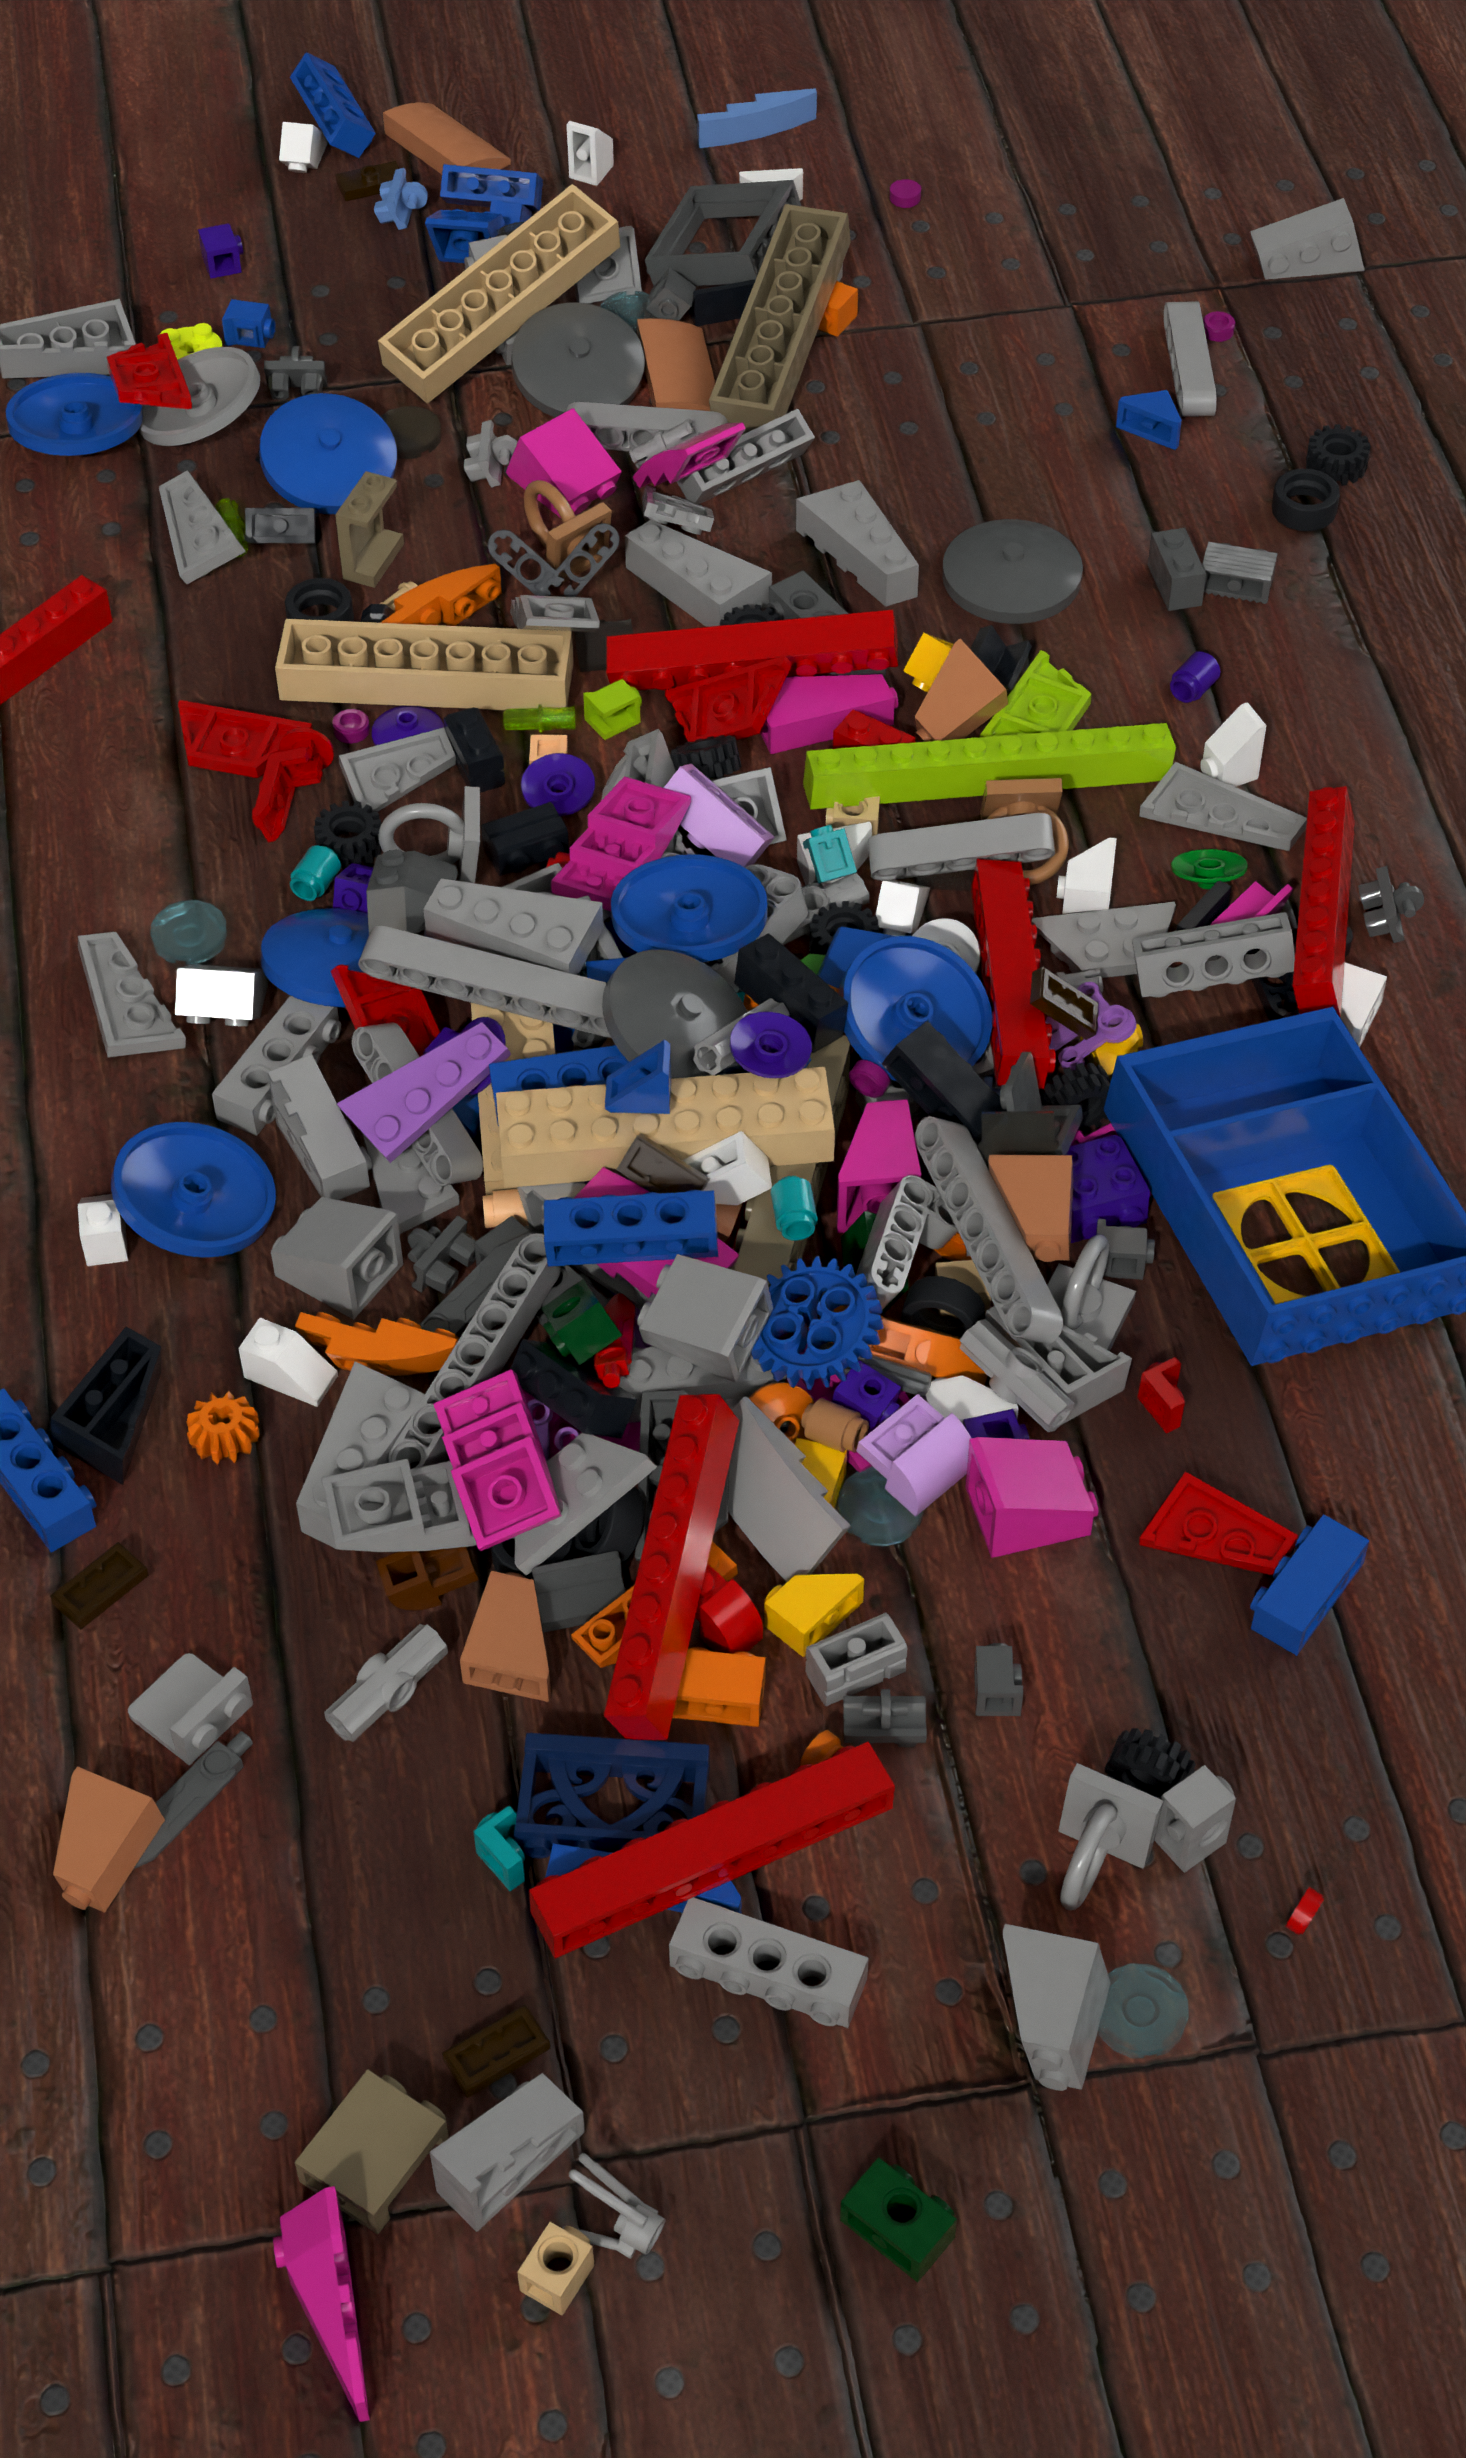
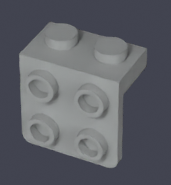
M188 1653L178 1659L129 1706L128 1714L133 1722L190 1766L253 1705L248 1677L236 1667H233L222 1677L194 1654Z

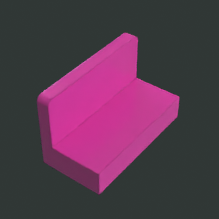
M1255 881L1211 925L1278 914L1282 911L1294 888L1287 884L1274 896Z

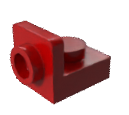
M1176 1357L1163 1363H1153L1142 1373L1137 1397L1166 1434L1181 1426L1185 1406L1184 1396L1177 1387L1181 1363Z

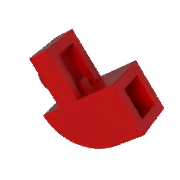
M707 1563L695 1618L700 1622V1638L714 1652L730 1654L748 1652L763 1639L761 1616L752 1600L733 1578L727 1582Z

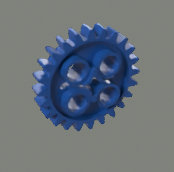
M819 1256L814 1258L812 1267H806L801 1258L797 1261V1270L791 1271L784 1264L781 1265L783 1276L779 1279L768 1274L767 1279L770 1284L769 1292L773 1310L751 1352L753 1359H759L758 1362L763 1372L771 1370L773 1378L777 1382L787 1374V1380L792 1388L802 1378L808 1390L812 1389L815 1379L821 1378L826 1388L829 1387L830 1376L834 1374L843 1382L846 1381L844 1369L847 1367L857 1372L861 1371L857 1359L859 1357L872 1359L873 1356L868 1345L880 1344L881 1341L876 1330L884 1328L882 1318L879 1316V1314L883 1313L880 1301L876 1300L877 1294L874 1286H867L868 1282L865 1274L861 1273L855 1276L851 1264L846 1265L840 1271L835 1258L829 1262L827 1267H822ZM826 1291L822 1296L821 1301H819L822 1292ZM808 1296L803 1302L793 1303L798 1297ZM839 1306H848V1308L842 1312H833V1310ZM785 1333H794L789 1339L779 1340L780 1336ZM834 1342V1345L829 1349H818L824 1343ZM806 1344H807L808 1346H807V1349H806L805 1353H804V1354H801V1353L803 1352V1350L805 1349Z

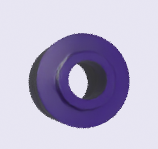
M1194 652L1172 675L1170 690L1174 697L1184 703L1200 699L1220 677L1221 671L1217 660L1208 653Z

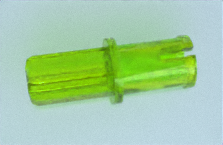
M538 704V708L506 709L503 713V725L506 730L539 729V733H543V730L552 729L575 730V706L551 708L542 707V704Z

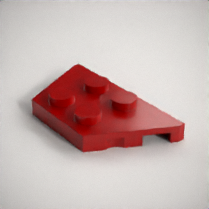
M168 333L157 335L158 343L147 348L140 342L125 351H119L107 356L108 370L119 402L192 409L191 395Z
M780 656L665 690L667 700L672 703L676 711L674 715L678 723L684 728V735L687 741L695 742L697 739L703 740L711 736L716 738L719 735H731L736 740L759 734L791 669V662L785 656Z
M179 700L178 702L188 766L259 778L265 772L269 754L280 752V741L288 731L295 728L313 729L312 723Z
M338 965L330 971L355 1030L358 1027L394 1022L402 1028L419 1057L423 1055L425 1049L440 1033L422 990L378 979L363 972L348 970L347 965Z

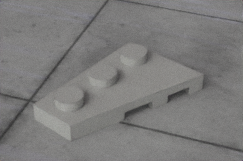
M440 728L339 755V764L354 802H361L362 809L368 804L372 807V812H378L456 765V755L445 729Z
M363 1134L366 1151L372 1162L371 1171L375 1180L381 1209L390 1210L397 1214L399 1234L459 1205V1195L452 1185L440 1186L436 1184L411 1145L390 1163Z

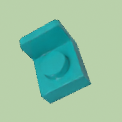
M827 825L810 831L811 838L803 841L804 849L809 850L818 884L857 873L845 828L833 831L832 825Z
M511 1806L506 1807L499 1813L493 1812L487 1815L478 1824L477 1829L473 1831L477 1855L509 1891H512L525 1881L523 1869L525 1855L517 1842L512 1838L514 1837L517 1814Z

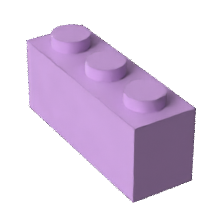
M693 764L680 766L664 786L665 789L691 796V803L680 825L689 832L687 837L694 845L700 849L707 848L716 857L747 867L756 862L775 838Z

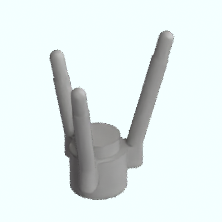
M580 2154L579 2161L621 2199L575 2169L569 2172V2177L620 2213L614 2226V2231L621 2236L619 2240L585 2230L579 2231L587 2236L590 2244L616 2250L630 2259L636 2250L647 2255L660 2236L666 2219L658 2215L657 2210L643 2203L587 2154Z

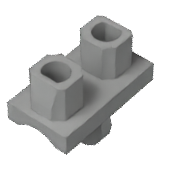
M492 420L482 422L480 434L467 437L466 446L471 458L464 460V470L471 482L486 478L492 488L501 485L502 466L510 462L518 442L509 435L496 437L493 432L494 424Z

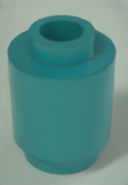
M311 846L291 873L290 888L293 893L306 901H313L317 897H321L341 869V863L337 854L326 846Z
M797 1176L782 1178L773 1185L770 1191L776 1227L782 1233V1236L788 1240L805 1239L814 1233L818 1220L811 1183Z

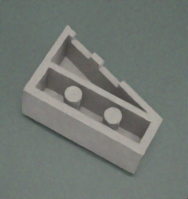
M310 1054L268 1071L276 1124L320 1196L340 1200L370 1187L368 1170L372 1169V1162L369 1154L363 1146H358L352 1127L337 1106V1102L313 1055Z
M543 2073L530 2082L522 2083L510 2096L430 2151L437 2193L476 2232L479 2231L585 2132L583 2111Z

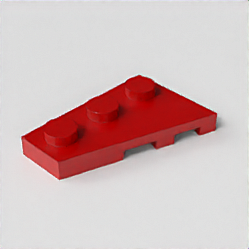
M1185 1471L1139 1537V1545L1273 1576L1281 1559L1285 1555L1289 1557L1295 1548L1299 1535Z

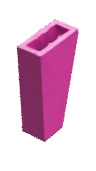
M882 674L786 677L760 734L770 754L832 740L833 730L853 709L889 726L894 725V709L898 708L897 693L893 687L889 688Z

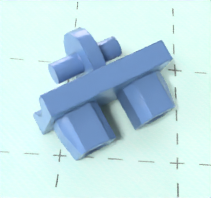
M405 168L396 169L393 180L381 183L379 190L382 201L375 203L374 212L380 224L394 221L398 230L407 228L412 209H420L425 206L428 192L418 182L407 183Z

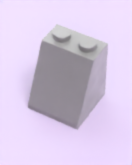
M321 1197L311 1208L302 1212L298 1222L286 1235L280 1236L274 1243L271 1256L275 1276L354 1320L403 1266L397 1214L386 1209Z
M677 1254L671 1266L666 1264L663 1267L656 1284L659 1290L653 1302L647 1301L638 1316L637 1325L640 1326L639 1331L643 1342L736 1383L773 1310L768 1283L766 1280L753 1275Z
M1005 1924L1002 1933L1020 2037L1035 2080L1053 2090L1064 2091L1067 2087L1082 2090L1111 1984L1099 1944Z

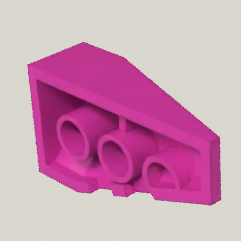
M332 2186L322 2189L280 2217L282 2236L273 2237L274 2254L277 2268L286 2267L291 2286L359 2422L370 2420L345 2227L336 2188Z

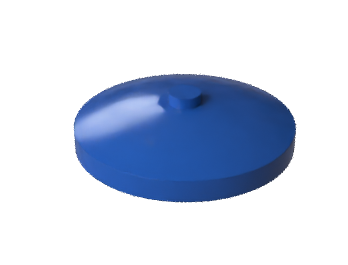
M69 373L38 380L19 390L7 404L6 420L10 435L22 446L44 454L75 456L104 451L128 440L138 431L143 422V407L140 404L119 402L111 376L95 373Z
M318 393L295 398L280 406L269 417L262 430L259 456L261 468L267 481L284 499L300 508H315L319 510V513L336 514L365 471L390 478L394 477L397 448L390 428L370 407L346 396Z
M676 855L643 864L628 873L618 883L611 898L613 928L618 937L627 946L638 953L646 950L674 951L690 956L700 962L714 961L733 955L740 948L755 941L766 925L768 914L765 888L752 872L732 861L708 855Z
M325 908L302 911L279 920L267 930L262 940L261 966L263 972L277 988L297 999L323 1006L346 1007L330 971L342 964L347 965L348 970L363 972L358 962L369 937L368 913L349 909Z
M915 936L885 938L865 948L854 959L842 978L838 994L848 1002L844 1033L863 1060L871 1061L880 1066L890 1079L896 1081L883 1067L882 1062L900 1041L926 1021L940 1032L951 1047L972 1067L985 1052L992 1032V1010L988 995L973 969L960 956L945 946Z
M164 1123L137 1133L120 1150L111 1177L113 1201L124 1221L148 1242L169 1252L190 1257L225 1256L250 1246L267 1228L276 1200L274 1180L262 1158L249 1145L234 1135L199 1123Z

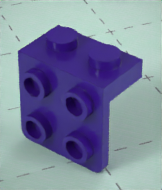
M1111 1135L1070 1146L1066 1155H1072L1073 1162L1071 1243L1090 1239L1096 1235L1098 1219H1106V1226L1116 1227L1130 1226L1134 1228L1147 1223L1150 1189L1122 1138L1117 1135Z

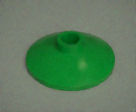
M1217 849L1188 851L1176 856L1171 862V869L1175 875L1198 883V887L1203 889H1211L1217 881L1228 882L1237 879L1247 872L1248 867L1246 859L1242 856Z

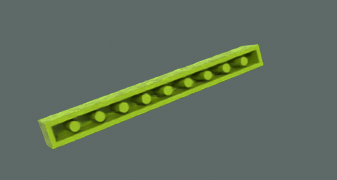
M1167 723L812 750L806 751L803 786L811 810L834 808V802L843 804V807L859 806V802L864 801V798L880 796V804L983 796L986 781L1062 778V789L1159 782L1173 765L1176 746Z

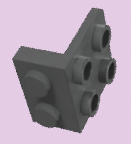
M1022 1052L1016 1065L1011 1067V1073L1006 1084L1002 1085L1000 1090L1001 1106L1003 1109H1007L1009 1118L1007 1125L1008 1143L1014 1145L1015 1155H1066L1083 1120L1081 1105L1042 1106L1033 1055L1031 1052Z

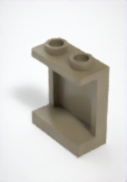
M365 471L335 514L344 580L375 588L403 547V534L384 529L382 508L397 487L396 479Z
M367 2069L297 2158L295 2166L299 2182L315 2193L324 2188L335 2186L340 2209L378 2235L390 2220L388 2212L390 2203L435 2144L440 2145L449 2138L446 2117L438 2107L426 2100L418 2103L406 2095L405 2088L397 2080L388 2075H383L380 2078Z

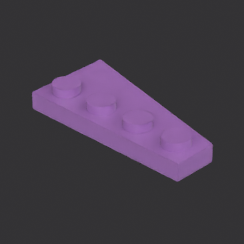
M481 1022L338 1102L337 1106L391 1163L490 1074L489 1064L504 1062L511 1053L486 1025Z

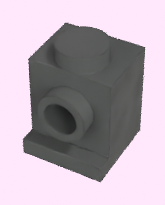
M1098 1219L1096 1235H1104L1109 1241V1255L1103 1277L1143 1280L1145 1263L1153 1264L1155 1240L1147 1239V1229L1130 1226H1106V1219Z
M1003 1643L976 1646L974 1662L976 1716H1021L1023 1701L1021 1664H1013L1012 1646Z

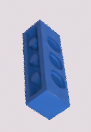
M306 52L290 78L329 144L359 158L364 150L370 146L376 133L336 67Z
M613 1045L489 1064L497 1124L496 1093L561 1088L574 1084L581 1086L606 1084L607 1076L629 1063V1061L623 1056L617 1046Z
M689 1190L686 1192L661 1194L648 1192L643 1195H604L592 1198L563 1197L557 1200H544V1245L548 1267L675 1259L677 1254L690 1258L718 1257L717 1213L714 1190Z
M3 1388L0 1390V1484L52 1553L96 1527L92 1509L96 1508L97 1505L89 1489L85 1485L78 1487L73 1481L75 1475L68 1461L63 1456L56 1458L52 1453L53 1445L44 1429L40 1427L35 1430L31 1425L32 1417L23 1401L18 1399L14 1402Z

